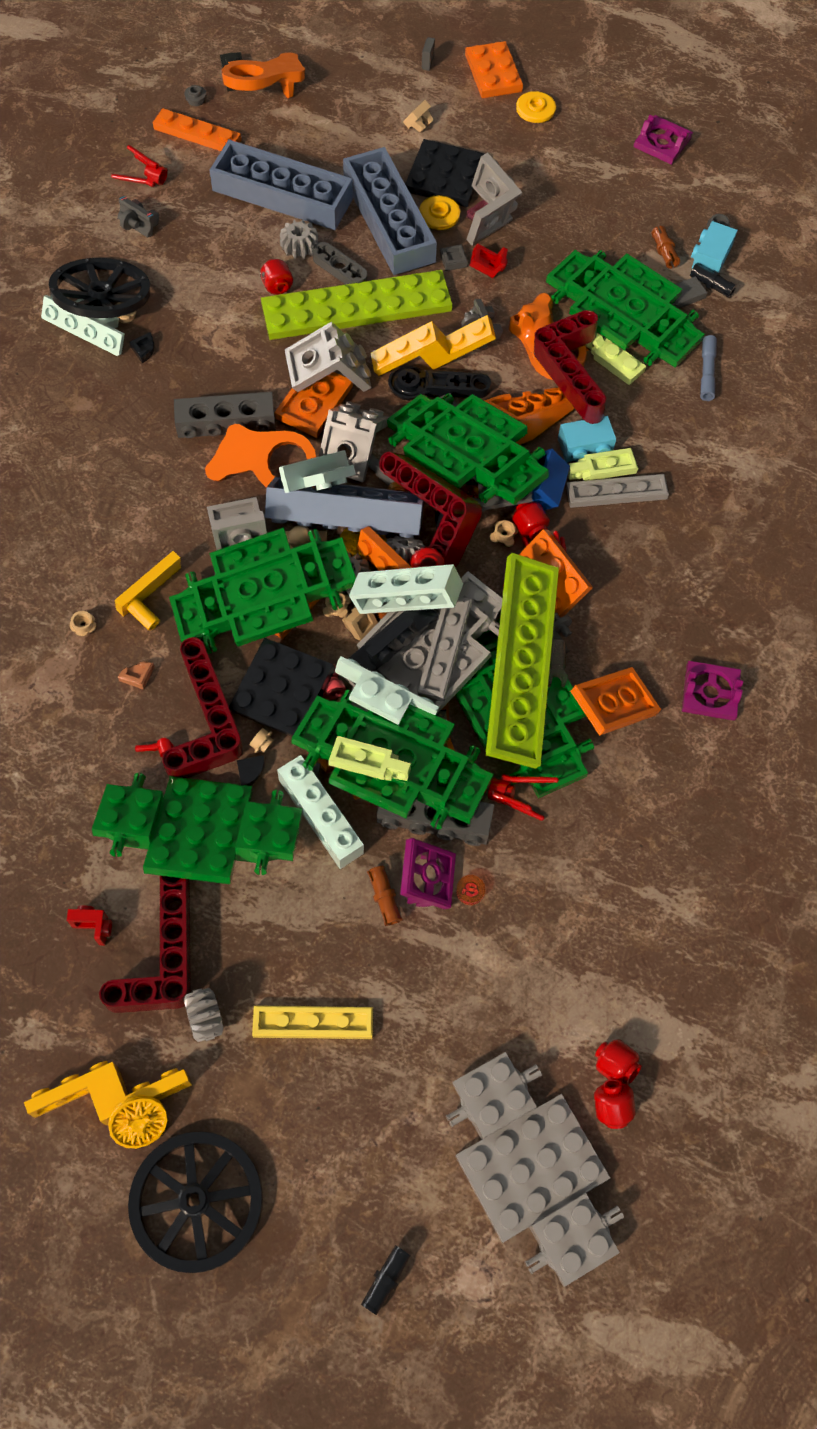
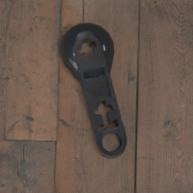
M410 365L394 369L388 379L389 388L396 397L407 401L415 399L420 394L443 396L451 393L453 397H469L473 394L478 398H484L489 394L491 379L486 374L435 370L424 371ZM406 380H411V383H406ZM481 382L486 385V388L478 389L474 386V383Z

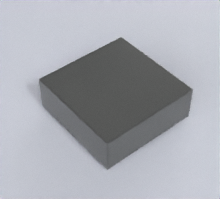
M428 37L422 50V70L430 71L434 59L435 38Z
M462 244L440 248V257L445 271L468 266V260Z

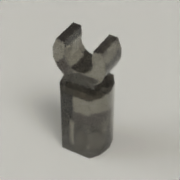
M552 639L548 687H551L552 678L554 677L560 678L561 687H565L568 675L564 671L566 668V642L564 640Z

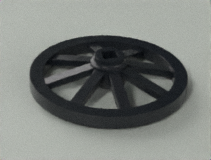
M85 258L69 262L56 269L49 279V292L54 303L69 313L88 318H114L130 314L144 306L150 297V282L147 275L141 269L125 261L111 258ZM95 269L113 270V273L107 281H99ZM87 270L91 283L87 285L71 275ZM123 273L135 279L113 288ZM64 280L81 291L58 289V287ZM141 286V290L137 295H121ZM68 298H77L85 300H82L80 302H74ZM111 302H124V303L117 304V305H112Z
M189 1132L177 1135L156 1147L145 1158L134 1176L128 1201V1214L132 1232L143 1251L161 1266L184 1273H201L214 1270L235 1258L254 1235L262 1211L263 1195L261 1181L249 1156L231 1140L209 1132ZM205 1144L224 1150L225 1152L202 1182L198 1184L194 1145ZM182 1147L185 1150L187 1186H183L157 1166L165 1156ZM234 1157L242 1166L249 1185L209 1192L208 1189ZM150 1173L179 1195L177 1199L141 1207L143 1189ZM194 1194L199 1195L200 1204L198 1206H190L189 1198ZM251 1196L250 1210L243 1229H240L211 1207V1202ZM180 1209V1213L157 1247L148 1235L142 1217ZM203 1215L209 1217L236 1238L225 1250L210 1258L207 1256L202 1222ZM189 1217L192 1220L197 1260L195 1261L180 1260L166 1254Z

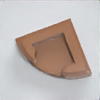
M140 662V664L123 669L118 679L120 682L144 690L155 666L151 662Z

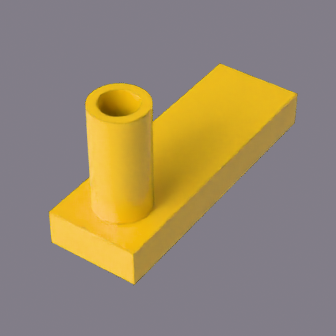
M174 551L167 555L115 599L116 610L123 617L130 612L148 631L153 630L160 623V619L142 601L181 569L180 557Z

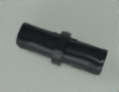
M696 263L691 270L690 277L696 276L700 282L706 285L707 289H714L727 298L733 295L737 284L726 280L720 276L719 272H713L699 263Z
M394 1246L381 1270H376L373 1275L376 1278L361 1303L363 1307L375 1315L378 1314L391 1290H396L399 1285L396 1281L411 1256L398 1246Z

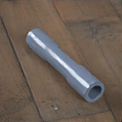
M712 335L705 336L702 341L703 371L700 398L704 401H711L715 398L714 374L717 338Z

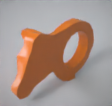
M291 52L282 53L279 57L267 62L252 60L230 61L228 65L222 68L223 83L229 88L255 91L279 82L287 98L293 97L294 82H301L305 79V68L298 60V55Z
M541 293L532 303L523 305L521 310L511 317L509 331L522 341L535 370L545 378L553 380L534 355L536 330L554 323L552 314L553 299L549 294ZM585 345L574 349L577 354V360L583 367L587 351H589Z
M233 424L228 427L216 454L206 465L205 473L207 478L220 482L230 475L253 471L258 480L267 488L275 477L270 471L269 462L271 455L277 448L287 444L296 445L305 452L307 460L315 458L316 451L306 437L296 432L285 430L257 432L249 430L240 424Z

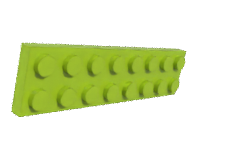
M442 270L261 297L269 340L312 334L330 322L334 323L339 329L452 311V302Z
M511 553L507 556L486 756L536 769L541 766L559 568Z

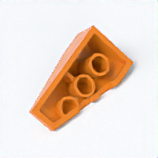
M560 388L545 389L544 394H532L531 391L523 392L522 397L511 398L510 394H503L484 400L527 425V434L516 442L519 445L533 440L575 409Z

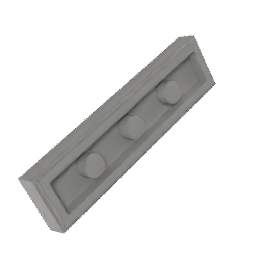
M664 474L567 482L566 484L570 508L666 500L669 496Z
M459 596L454 608H441L417 693L419 696L445 701L471 610L472 598Z

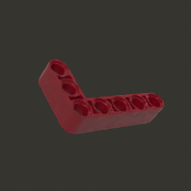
M585 310L536 330L534 355L582 419L587 423L596 424L604 418L606 396L571 352V350L591 343L596 338L598 316L593 311Z
M385 452L379 461L381 472L444 514L429 547L435 548L442 554L445 565L454 564L456 568L481 518L482 507L480 503L404 454Z
M195 637L185 639L181 643L180 651L211 734L172 747L163 754L162 762L169 777L189 778L233 762L239 759L243 752L240 735L205 646L200 639ZM192 652H199L196 656H189ZM201 674H208L205 678H197ZM210 696L217 697L214 701H206ZM218 719L226 720L223 724H214ZM227 742L236 743L231 748L223 747ZM200 752H209L204 758L197 757ZM175 761L183 762L179 767H171V764Z
M160 876V976L116 979L104 983L100 988L99 997L101 1002L111 1012L166 1010L185 1006V995L191 993L189 879L180 878L177 882L172 883L168 881V876ZM173 901L182 902L179 909L175 911L168 910V906ZM173 929L182 930V934L177 939L168 938L170 931ZM175 957L183 959L178 968L172 969L168 967L171 959ZM175 986L183 988L179 997H168L171 988ZM151 988L153 990L149 999L139 1000V993L143 989ZM116 990L122 991V997L119 1001L109 1002V996L112 992Z

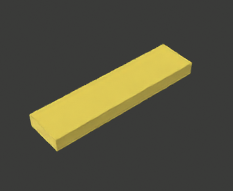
M254 1006L252 1036L253 1038L372 1039L373 1007Z

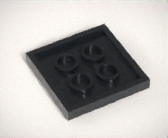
M423 139L405 185L411 194L427 198L439 195L453 199L458 205L468 207L475 190L472 187L473 179L480 157L485 153Z
M264 638L229 705V710L292 737L317 695L322 697L336 667L331 663Z

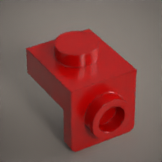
M477 244L473 248L470 266L494 278L499 271L502 272L507 266L508 259L506 256L508 249L503 247L496 254L486 247Z
M87 905L78 906L77 909H68L66 921L72 928L95 929V941L98 945H106V937H110L112 933V920L108 918L104 910H95V907Z

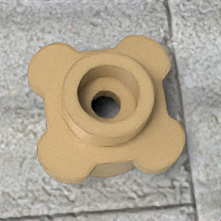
M497 521L494 525L495 530L490 535L491 541L504 543L507 547L514 544V536L518 534V529L510 521Z
M339 593L343 607L341 609L337 607L338 610L332 609L330 599L326 597V607L323 609V614L327 617L331 615L339 616L340 618L346 617L348 615L347 607L351 603L350 597Z

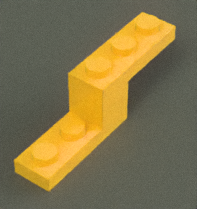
M486 315L447 336L431 321L371 352L374 372L380 376L418 356L433 370L495 340L496 336L492 320Z
M103 1061L93 1065L90 1068L91 1072L80 1077L78 1074L63 1079L61 1085L52 1090L44 1088L34 1092L31 1095L32 1099L25 1101L24 1104L27 1113L37 1118L90 1093L100 1122L108 1125L112 1111L127 1098L143 1095L151 1096L160 1101L192 1086V1083L184 1069L179 1071L178 1068L163 1073L161 1080L155 1083L144 1082L132 1088L133 1093L128 1095L118 1066L113 1062Z

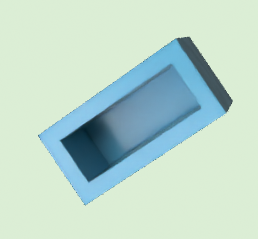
M712 221L708 230L703 229L699 239L701 244H696L691 255V258L694 259L692 268L696 263H699L713 272L717 271L720 273L733 246L738 230Z
M604 416L603 420L596 424H590L584 420L561 424L558 442L565 461L578 462L579 459L584 458V455L613 451L616 437L608 416Z

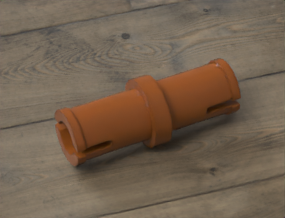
M659 226L662 233L659 232L658 227H655L651 234L657 244L658 254L663 257L667 268L672 269L670 261H672L674 268L677 267L680 263V258L675 251L674 241L669 238L664 226Z
M377 866L367 871V874L370 877L375 892L373 898L375 903L379 904L384 925L391 926L399 923L403 919L400 916L394 898L396 896L395 889H391L385 866Z

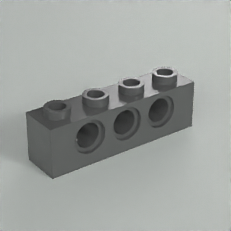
M272 392L174 399V418L178 438L225 435L228 427L233 424H240L249 430L257 432L276 431Z
M418 798L412 807L414 813L408 815L407 819L378 807L377 823H380L385 828H405L417 835H424L425 833L435 834L442 840L460 839L472 846L487 844L494 804L480 802L470 824L460 826L455 822L456 818L447 816L442 828L436 829L437 824L435 828L430 825L432 820L428 817V814L437 811L419 802Z

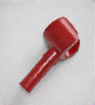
M161 738L157 743L136 745L135 751L159 750L160 757H163V754L168 749L174 747L169 739Z

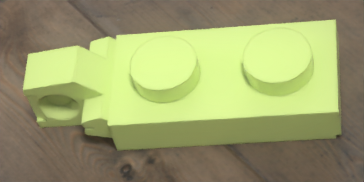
M596 333L594 341L585 345L591 349L595 361L628 385L645 372L646 365L598 333Z
M626 448L584 455V458L579 459L578 462L569 463L570 468L567 476L569 480H580L582 478L583 481L636 474L638 466L632 449Z
M337 736L329 758L330 766L381 780L391 781L393 777L394 779L407 781L411 770V763L398 760L399 756L392 754V750Z

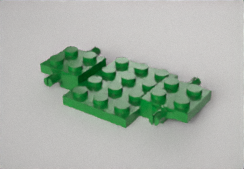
M574 250L547 275L546 283L557 289L551 296L555 304H558L561 299L567 296L575 301L570 307L569 314L574 315L585 310L596 313L598 316L596 332L623 350H626L639 337L638 344L650 351L644 357L645 364L648 363V366H651L657 358H660L676 368L704 338L705 334L692 324L699 317L698 312L691 310L687 315L672 305L681 296L682 288L627 253L614 266H611L604 261L606 254L604 251L602 253V250H599L592 257L585 256Z
M449 393L443 398L436 397L434 400L420 394L387 419L388 427L397 432L388 439L391 445L395 447L404 439L410 440L403 447L404 455L418 462L458 489L476 475L477 482L487 488L483 493L479 494V499L481 502L484 501L485 504L494 496H500L511 504L516 505L549 477V469L537 462L545 456L544 449L538 447L530 454L529 450L516 443L527 434V425L473 394L456 407L451 405L454 402V398Z
M284 528L209 553L215 575L197 581L195 572H190L191 576L187 573L185 578L188 588L179 594L169 597L181 642L190 637L198 638L204 641L207 653H212V650L213 652L217 651L214 636L232 630L235 643L239 647L314 621L308 602L329 597L332 609L338 610L335 600L339 609H341L343 604L339 593L352 588L356 580L343 538L321 541L319 531L313 529L315 539L310 530L308 536L311 542L291 549Z
M490 629L484 632L476 641L491 652V657L472 676V679L455 694L485 752L498 636ZM552 651L541 766L535 769L520 765V770L509 774V776L559 778L557 783H529L538 799L587 777L588 772L582 763L581 754L594 749L591 739L575 744L566 728V725L586 717V714L571 693L573 687Z
M350 690L345 691L340 702L329 701L317 695L291 738L292 744L307 750L309 753L302 763L305 769L308 768L309 771H312L319 758L329 760L337 736L392 750V754L399 756L398 760L411 763V770L407 781L394 779L393 777L391 781L381 780L335 767L329 778V784L407 819L418 798L419 802L437 811L430 823L434 828L437 824L436 829L442 828L447 816L470 824L493 778V774L481 769L475 763L481 752L478 747L474 751L475 746L471 745L466 756L445 747L454 730V723L410 704L399 725L370 710L366 712L351 705L352 701L349 700Z
M135 773L131 786L106 785L92 826L93 836L113 840L110 854L116 857V853L117 857H121L124 847L148 849L143 865L144 874L231 884L236 861L256 863L254 872L260 875V871L261 875L267 873L269 861L278 859L293 861L302 820V808L281 805L284 793L280 790L278 796L277 790L272 791L270 804L250 802L252 786L174 776L169 777L163 797V791L144 789L143 784L146 776L140 773V776L139 773Z

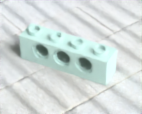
M454 564L360 572L349 597L360 614L454 608L463 582Z
M300 755L277 769L279 781L298 808H302V815L339 869L364 854V844L313 771H309L308 768L305 769L302 766L305 760Z

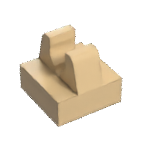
M424 100L411 112L403 123L408 129L412 126L418 132H422L426 128L423 122L428 126L433 121L428 110L431 106Z
M355 607L351 610L352 613L347 618L344 617L342 621L354 638L361 641L378 621L373 613L360 614Z

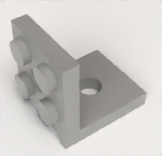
M488 152L480 157L472 187L487 205L475 212L466 239L471 246L512 221L513 217L510 213L515 211L518 206L515 199L523 193Z
M332 322L285 349L291 385L297 392L336 370L340 371L363 392L372 388L369 378L371 377V372L366 365L365 358H367V354L361 345H357L348 333L342 332ZM314 355L312 361L308 363L309 358Z
M346 402V404H340V406L328 411L319 456L338 452L342 444H348L352 449L351 456L347 457L348 464H354L356 475L346 478L364 482L376 432L388 427L387 419L389 417L384 416V412L381 410L370 408L367 411L360 409V404Z
M257 497L207 507L216 551L267 533L264 514L259 509Z

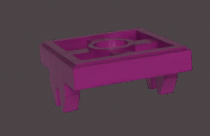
M649 115L648 120L644 121L640 135L634 142V148L672 165L691 140L693 132L659 116ZM660 128L666 132L657 135L651 131ZM672 135L678 136L676 143L672 142L670 138ZM648 139L654 141V145H655V146H653V145L648 141ZM665 139L668 141V144H659L657 140Z
M688 661L686 665L682 712L735 721L738 703L743 692L741 690L743 680L740 679L741 669ZM707 673V682L703 685H696L694 680L699 675ZM717 675L727 680L731 690L721 689L716 683ZM707 686H712L718 691V696L709 698L704 694L703 689ZM693 693L700 694L701 698L705 701V705L696 700ZM719 698L730 699L726 705L714 708V702Z
M415 838L406 840L400 895L407 897L408 904L416 903L417 907L435 906L441 909L451 908L456 853ZM421 855L420 859H427V863L423 865L415 863L417 856ZM428 865L432 866L435 870L436 877L434 881L427 877L426 869ZM414 873L421 875L422 880L425 882L424 893L416 886ZM442 882L439 892L433 895L434 884Z

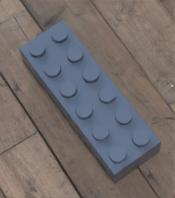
M229 139L210 168L212 191L332 230H336L353 200L352 178Z
M382 147L344 158L343 174L346 177L352 178L353 199L392 274L396 275L436 263L437 242L386 148Z
M274 477L266 488L265 518H271L272 522L287 523V520L297 521V524L301 526H312V523L323 524L322 527L327 529H337L338 526L348 527V530L353 532H361V529L369 526L379 535H388L389 532L399 533V536L405 538H413L414 535H419L421 530L424 501L411 492L339 484L317 490L316 486H311L285 493L281 477Z

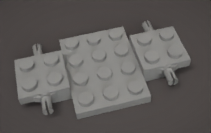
M469 571L461 578L463 586L459 596L472 598V606L445 701L428 698L439 707L438 712L491 657V652L476 640L489 629L497 636L499 635L500 624L497 622V619L501 615L502 598ZM441 608L433 609L439 616ZM404 611L388 612L357 644L358 649ZM438 618L375 672L382 674L385 679L394 684H401L407 687L410 692L419 696L417 691ZM342 677V678L345 679L351 686H353V687H352V690H353L354 687H355L354 683H353L352 681L348 680L347 678ZM352 701L351 705L366 712L368 711V709Z
M504 1052L452 1083L460 1097L461 1107L446 1115L447 1120H451L449 1122L450 1126L453 1127L468 1118L481 1138V1141L456 1154L455 1157L500 1241L504 1243L529 1227L541 1251L525 1261L527 1267L538 1261L536 1265L528 1269L529 1272L533 1274L548 1264L556 1272L563 1287L620 1253L610 1236L609 1226L623 1219L624 1216L621 1212L611 1218L612 1215L621 1211L617 1205L601 1215L588 1198L586 1193L610 1179V1176L563 1095L560 1094L536 1108L537 1106L528 1092L527 1084L541 1077V1071H537L538 1066L534 1064V1066L520 1073L513 1066L507 1053Z

